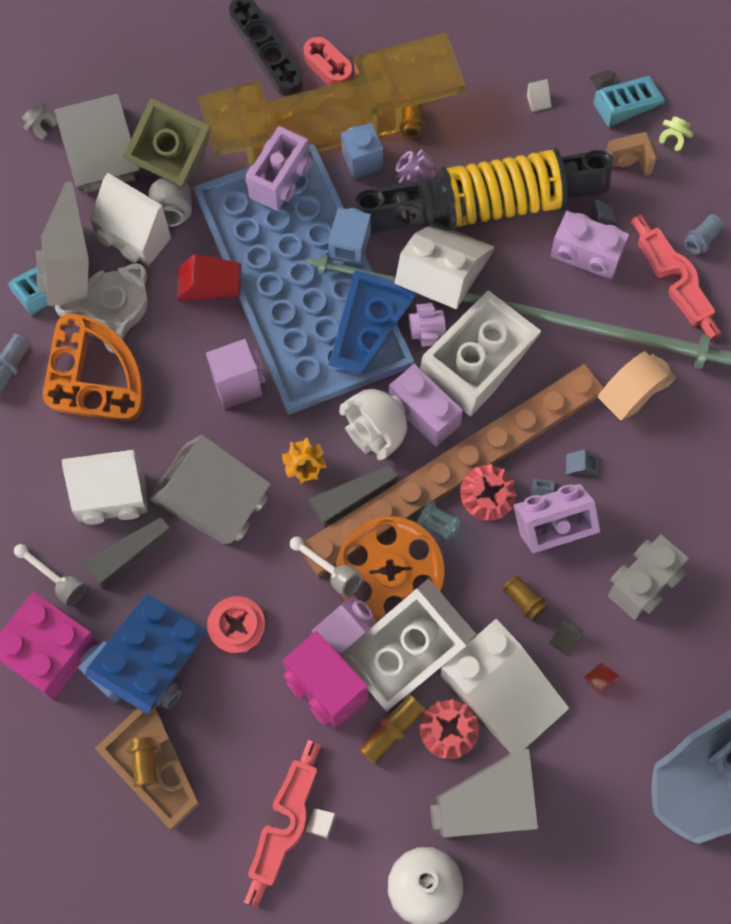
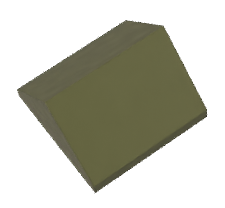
M150 98L123 159L184 187L203 163L211 126Z

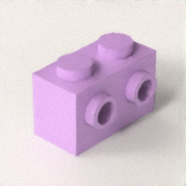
M278 126L271 139L264 145L263 151L255 164L247 172L245 182L247 183L249 198L276 211L280 209L284 201L288 202L294 194L295 183L300 175L305 176L311 166L312 159L309 157L308 139Z
M566 211L554 237L550 257L612 280L624 253L629 234L614 225H604L593 221L584 214H574Z
M581 484L565 485L556 492L543 496H530L524 502L514 504L520 536L532 553L600 533L595 501Z

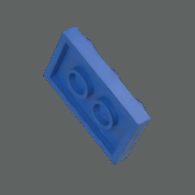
M146 593L89 664L85 675L146 714H149L204 640L208 630Z

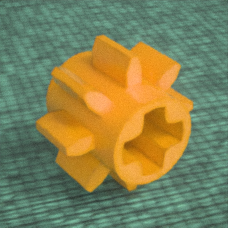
M308 438L296 443L291 441L289 452L282 454L283 463L286 465L285 472L287 477L295 475L299 479L300 484L312 479L317 480L320 468L327 467L325 459L322 457L324 452L321 445L317 444L313 447L309 443Z

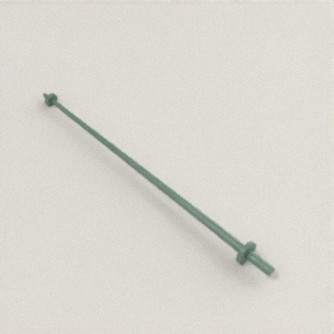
M322 254L320 260L312 258L307 260L308 264L318 266V274L325 275L327 269L353 275L355 270L394 282L396 278L328 262L329 255ZM466 293L462 301L475 304L482 296ZM503 301L522 316L695 357V368L702 369L705 360L731 365V351L710 347V336L702 334L697 344Z

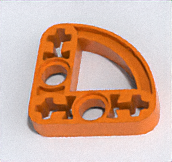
M72 313L65 314L58 319L55 325L43 389L45 403L51 409L60 413L124 422L136 420L141 415L144 407V383L137 360L128 346L109 327L92 318ZM72 323H75L80 329L79 333H73L71 343L77 347V350L68 347L70 337L64 331L65 328H71ZM89 335L100 339L115 352L123 366L127 388L80 382ZM66 354L73 355L75 359L73 368L67 372L60 371L57 367L59 358ZM60 388H63L66 394L76 396L77 407H74L75 402L72 399L63 398L60 400V404H58L52 397L53 393H59ZM91 392H98L102 396L101 405L96 409H87L84 404L85 397ZM109 394H113L111 399L114 402L123 403L129 397L130 401L135 404L134 408H128L127 413H124L119 406L110 405Z

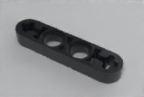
M233 0L229 5L230 20L275 90L285 97L297 95L303 87L301 70L253 0ZM243 10L245 13H249L250 21L248 23L243 13H238L239 11ZM257 30L264 31L267 34L261 40H254L250 37L251 33ZM269 53H278L282 56L275 63L265 60ZM283 70H285L289 80H294L293 83L289 84L288 81H283Z

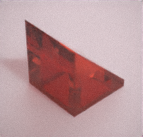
M600 663L584 678L599 695L613 684L620 675Z

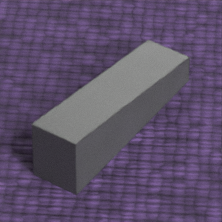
M388 465L309 498V506L322 526L326 528L396 484L398 476L393 468Z
M160 517L83 561L82 564L102 589H105L173 533L166 522Z

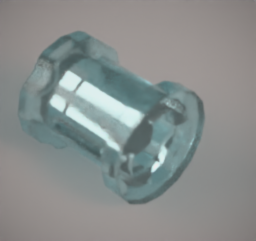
M430 500L422 511L417 524L441 537L442 542L448 544L456 533L462 516L458 514L452 516L436 507V502Z

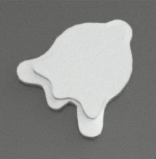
M133 263L127 267L118 268L119 271L104 273V270H101L88 280V302L55 305V310L60 317L73 313L97 320L109 327L124 341L126 333L140 321L147 308L148 298L145 285L148 276L146 269L141 264ZM104 343L106 350L110 353L115 354V352L107 344Z

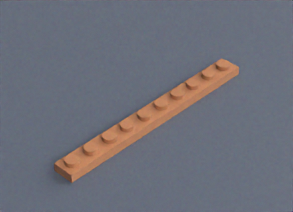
M585 364L581 365L306 540L304 545L336 567L338 554L343 543L360 525L372 519L387 516L411 519L461 487L463 479L471 470L478 466L495 465L598 399L597 396L604 388ZM389 525L380 526L376 531L377 540L394 530V528ZM361 546L351 547L348 550L347 559L364 548ZM301 552L318 578L328 572Z

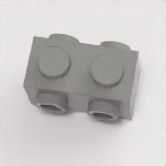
M660 535L653 543L647 539L634 553L637 560L631 567L628 568L625 564L622 565L610 579L614 585L608 597L634 620L643 611L650 614L663 599L659 595L660 592L667 585L673 589L687 573L682 568L689 558L663 535Z

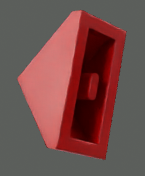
M193 254L178 268L177 300L189 301L240 296L242 264L237 261Z

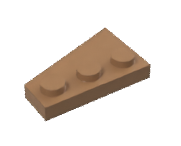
M155 706L149 714L137 708L95 748L171 831L199 805ZM152 737L153 744H157V749L154 750L158 784L134 787L132 756L127 753V748L130 747V740Z

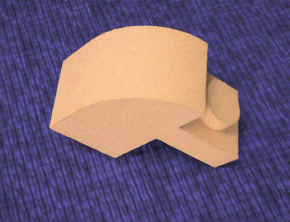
M644 351L628 362L609 381L597 397L622 421L636 414L653 394L669 387L677 377L670 371L669 365L663 359L656 357L654 354L649 355Z

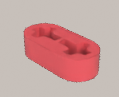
M313 37L305 43L303 48L305 63L328 86L333 89H344L351 84L353 79L352 64L328 40L322 37ZM323 51L324 58L320 56L318 53H321ZM333 69L336 70L338 73L333 75Z

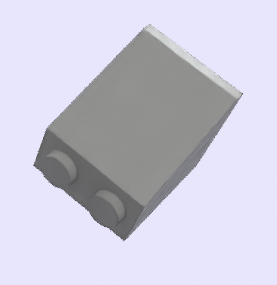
M118 93L54 109L75 186L78 190L84 189L86 194L100 191L103 179L107 173L126 184L136 181L135 176L141 175L139 166L123 159L131 141V136Z
M200 435L183 446L148 500L220 543L227 544L234 540L239 541L245 535L250 526L246 521L253 510L258 512L267 501L269 495L265 492L271 483L208 438Z
M529 749L513 751L436 796L437 804L430 805L432 828L434 830L439 829L440 835L443 838L538 829Z

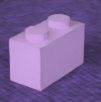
M246 339L206 352L212 378L224 410L263 396L260 386L261 383L265 382L262 363L257 350H249Z
M415 364L410 366L389 385V395L396 396L401 400L405 407L404 414L406 419L435 447H438L461 426L463 410Z

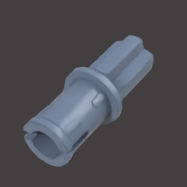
M12 334L11 339L0 354V393L11 375L17 374L18 364L31 347V343L19 334Z

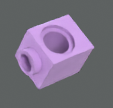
M352 595L318 624L312 632L314 633L317 630L340 655L377 621L372 617V611L368 605Z

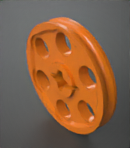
M379 517L360 525L343 543L336 562V567L348 565L362 574V581L366 582L371 588L370 598L364 603L371 609L372 617L377 622L386 615L383 608L385 600L390 596H396L403 601L414 591L413 581L417 576L424 575L430 578L439 591H441L444 580V561L440 548L434 538L419 524L401 517ZM389 525L394 528L396 539L393 544L383 545L377 540L376 531L380 526ZM422 540L427 544L429 552L425 559L416 560L410 555L409 546L412 541ZM361 546L366 550L368 557L365 564L354 566L348 561L347 553L351 547ZM386 561H392L394 567L411 568V570L400 571V573L395 574L393 581H388L387 575L369 573V571H378L380 568H384Z

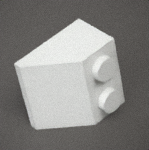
M107 173L103 179L90 217L95 231L94 236L107 247L113 245L118 248L129 261L133 263L139 261L148 267L171 239L163 207L153 199Z
M134 450L62 459V468L71 509L78 522L95 525L104 522V519L118 517L122 520H131L138 518L139 514L148 513L145 474Z

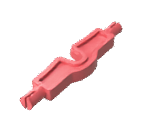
M642 214L633 218L631 224L640 235L638 246L646 256L655 276L663 278L677 274L681 277L679 281L670 286L668 291L670 298L685 314L693 327L701 326L705 334L710 336V341L720 337L722 331L719 330L712 319L715 310L698 286V274L692 263L686 257L674 251L659 228L652 230Z
M307 740L300 762L297 760L292 762L287 777L273 802V809L276 812H280V814L290 818L289 827L279 829L267 825L261 832L256 855L248 873V876L253 881L244 900V903L249 905L252 903V906L259 908L266 886H274L287 851L291 850L299 842L304 833L307 822L305 805L318 774L314 764L322 748V745L316 742L314 745L313 741Z

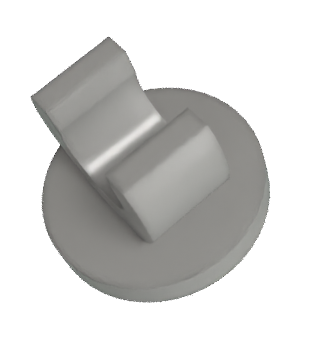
M34 104L22 117L26 122L23 129L27 131L32 126L35 136L43 140L47 133L41 128L40 123L46 122L54 128L58 122L52 114L43 113L47 106L42 104L38 108Z

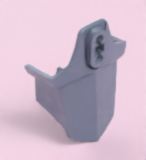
M731 709L689 734L674 750L654 764L651 783L654 816L674 833L695 844L731 833Z

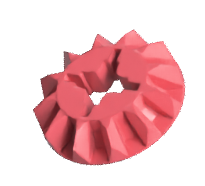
M492 464L478 466L471 470L463 479L460 490L461 500L465 509L475 518L484 521H493L505 516L512 509L517 496L514 480L509 477L505 469H500ZM484 483H487L489 487L500 486L501 489L494 494V502L489 497L477 499L476 496L485 490Z
M233 596L220 601L214 606L208 617L207 629L211 640L217 648L230 654L247 653L249 649L259 644L265 632V618L262 610L254 601L246 597ZM227 616L235 621L245 618L243 626L247 634L236 630L233 634L230 633L229 635L228 632L231 627L225 617Z
M454 699L437 701L425 711L420 723L422 742L432 754L439 758L457 759L463 757L473 749L479 736L477 716L474 715L468 705L457 702ZM456 717H459L456 730L463 739L450 734L441 742L440 738L442 737L443 727L437 719L450 723Z

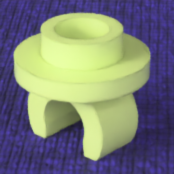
M674 116L671 121L664 120L663 125L669 129L662 132L659 143L664 145L669 136H675L678 138V143L674 150L680 152L684 146L683 136L692 138L694 134L689 130L691 124Z

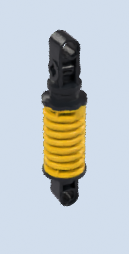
M554 147L547 151L531 153L528 157L519 155L515 159L511 157L504 158L502 161L495 159L490 164L484 161L480 162L478 166L473 163L468 164L465 168L463 166L449 168L444 166L440 167L438 179L427 181L424 178L414 183L363 190L355 196V208L362 210L364 213L371 214L370 234L398 228H409L421 224L426 226L433 225L434 221L445 220L449 229L453 230L458 226L468 225V223L475 224L477 213L482 222L489 221L490 211L495 220L501 219L503 212L506 217H513L515 209L520 216L525 215L527 209H529L530 213H537L540 205L543 211L555 209L561 211L566 209L569 198L592 194L599 195L607 192L611 186L613 159L608 152L603 150H592L586 153L561 157L559 150ZM400 193H402L404 196L403 202L401 200ZM402 211H405L406 219L403 218Z

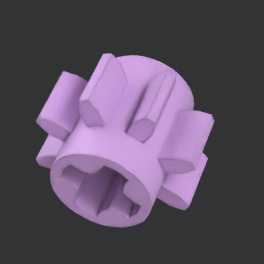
M422 149L417 155L412 151L406 152L396 165V171L398 172L396 177L399 179V184L414 183L424 178L427 181L434 180L436 171L433 169L435 163L432 162L433 158Z
M433 303L416 305V313L409 314L411 339H420L422 347L434 345L437 342L438 336H443L446 333L443 310L435 311Z

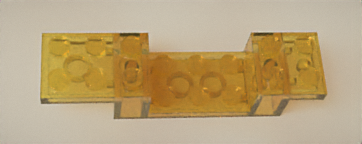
M446 32L353 56L354 79L266 101L259 80L197 96L204 123L211 126L209 140L214 157L244 150L248 166L250 167L255 164L263 151L264 145L271 139L278 126L308 139V146L314 144L318 152L342 146L341 133L356 125L362 126L372 123L377 136L400 131L399 125L403 120V108L465 92V82Z

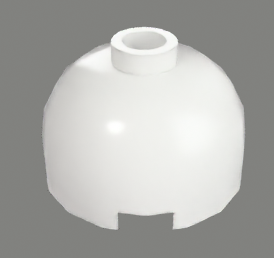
M368 389L350 397L340 405V415L346 414L350 423L345 429L354 443L364 453L368 454L370 451H373L377 454V460H382L402 444L407 432V420L404 414L405 407L396 396H391L380 390Z
M417 847L405 852L393 864L388 876V895L393 909L403 920L411 924H439L447 921L457 911L463 896V877L458 864L447 853L434 847Z

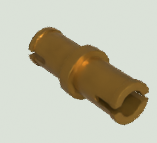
M410 694L406 696L407 698L388 718L383 717L379 721L381 725L362 746L358 747L359 751L374 765L378 763L377 761L396 741L401 742L405 738L404 732L426 711Z

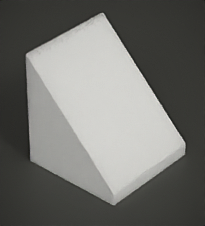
M548 79L528 84L527 99L532 112L552 107Z
M313 809L306 832L328 839L336 817L335 813Z

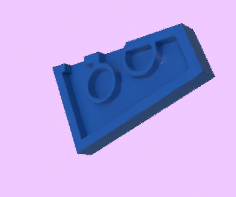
M355 270L352 275L328 366L362 375L417 293L395 284L394 281Z

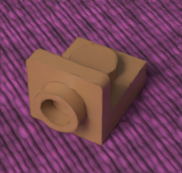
M646 132L608 141L606 152L612 156V167H628L639 161L644 176L652 174L655 162L658 161V152L655 144L650 143Z

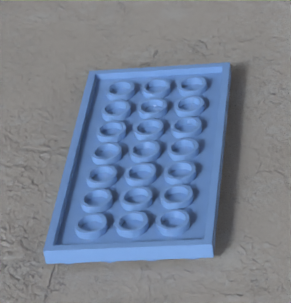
M314 144L309 145V157L312 159L308 172L305 176L300 175L295 183L296 187L293 196L288 202L284 201L278 211L249 198L245 179L250 167L193 187L194 194L221 258L237 261L242 264L241 289L238 298L288 415L405 371L414 364L411 353L396 324L362 375L328 366L352 275L327 269L325 275L318 274V266L310 265L307 262L309 258L320 260L322 254L329 255L328 240L338 208H343ZM365 255L362 265L333 259L328 261L373 272Z

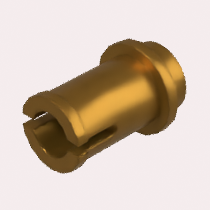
M411 96L405 97L402 100V121L400 122L399 129L407 139L419 138L425 129V124L421 118L422 100L414 96L413 107H411Z
M519 575L512 577L502 588V592L523 611L522 616L524 618L529 617L531 621L540 617L548 607L544 603L545 598L543 596L538 597Z
M152 737L130 740V747L127 748V753L132 756L134 787L158 784L154 750L157 749V744H153Z

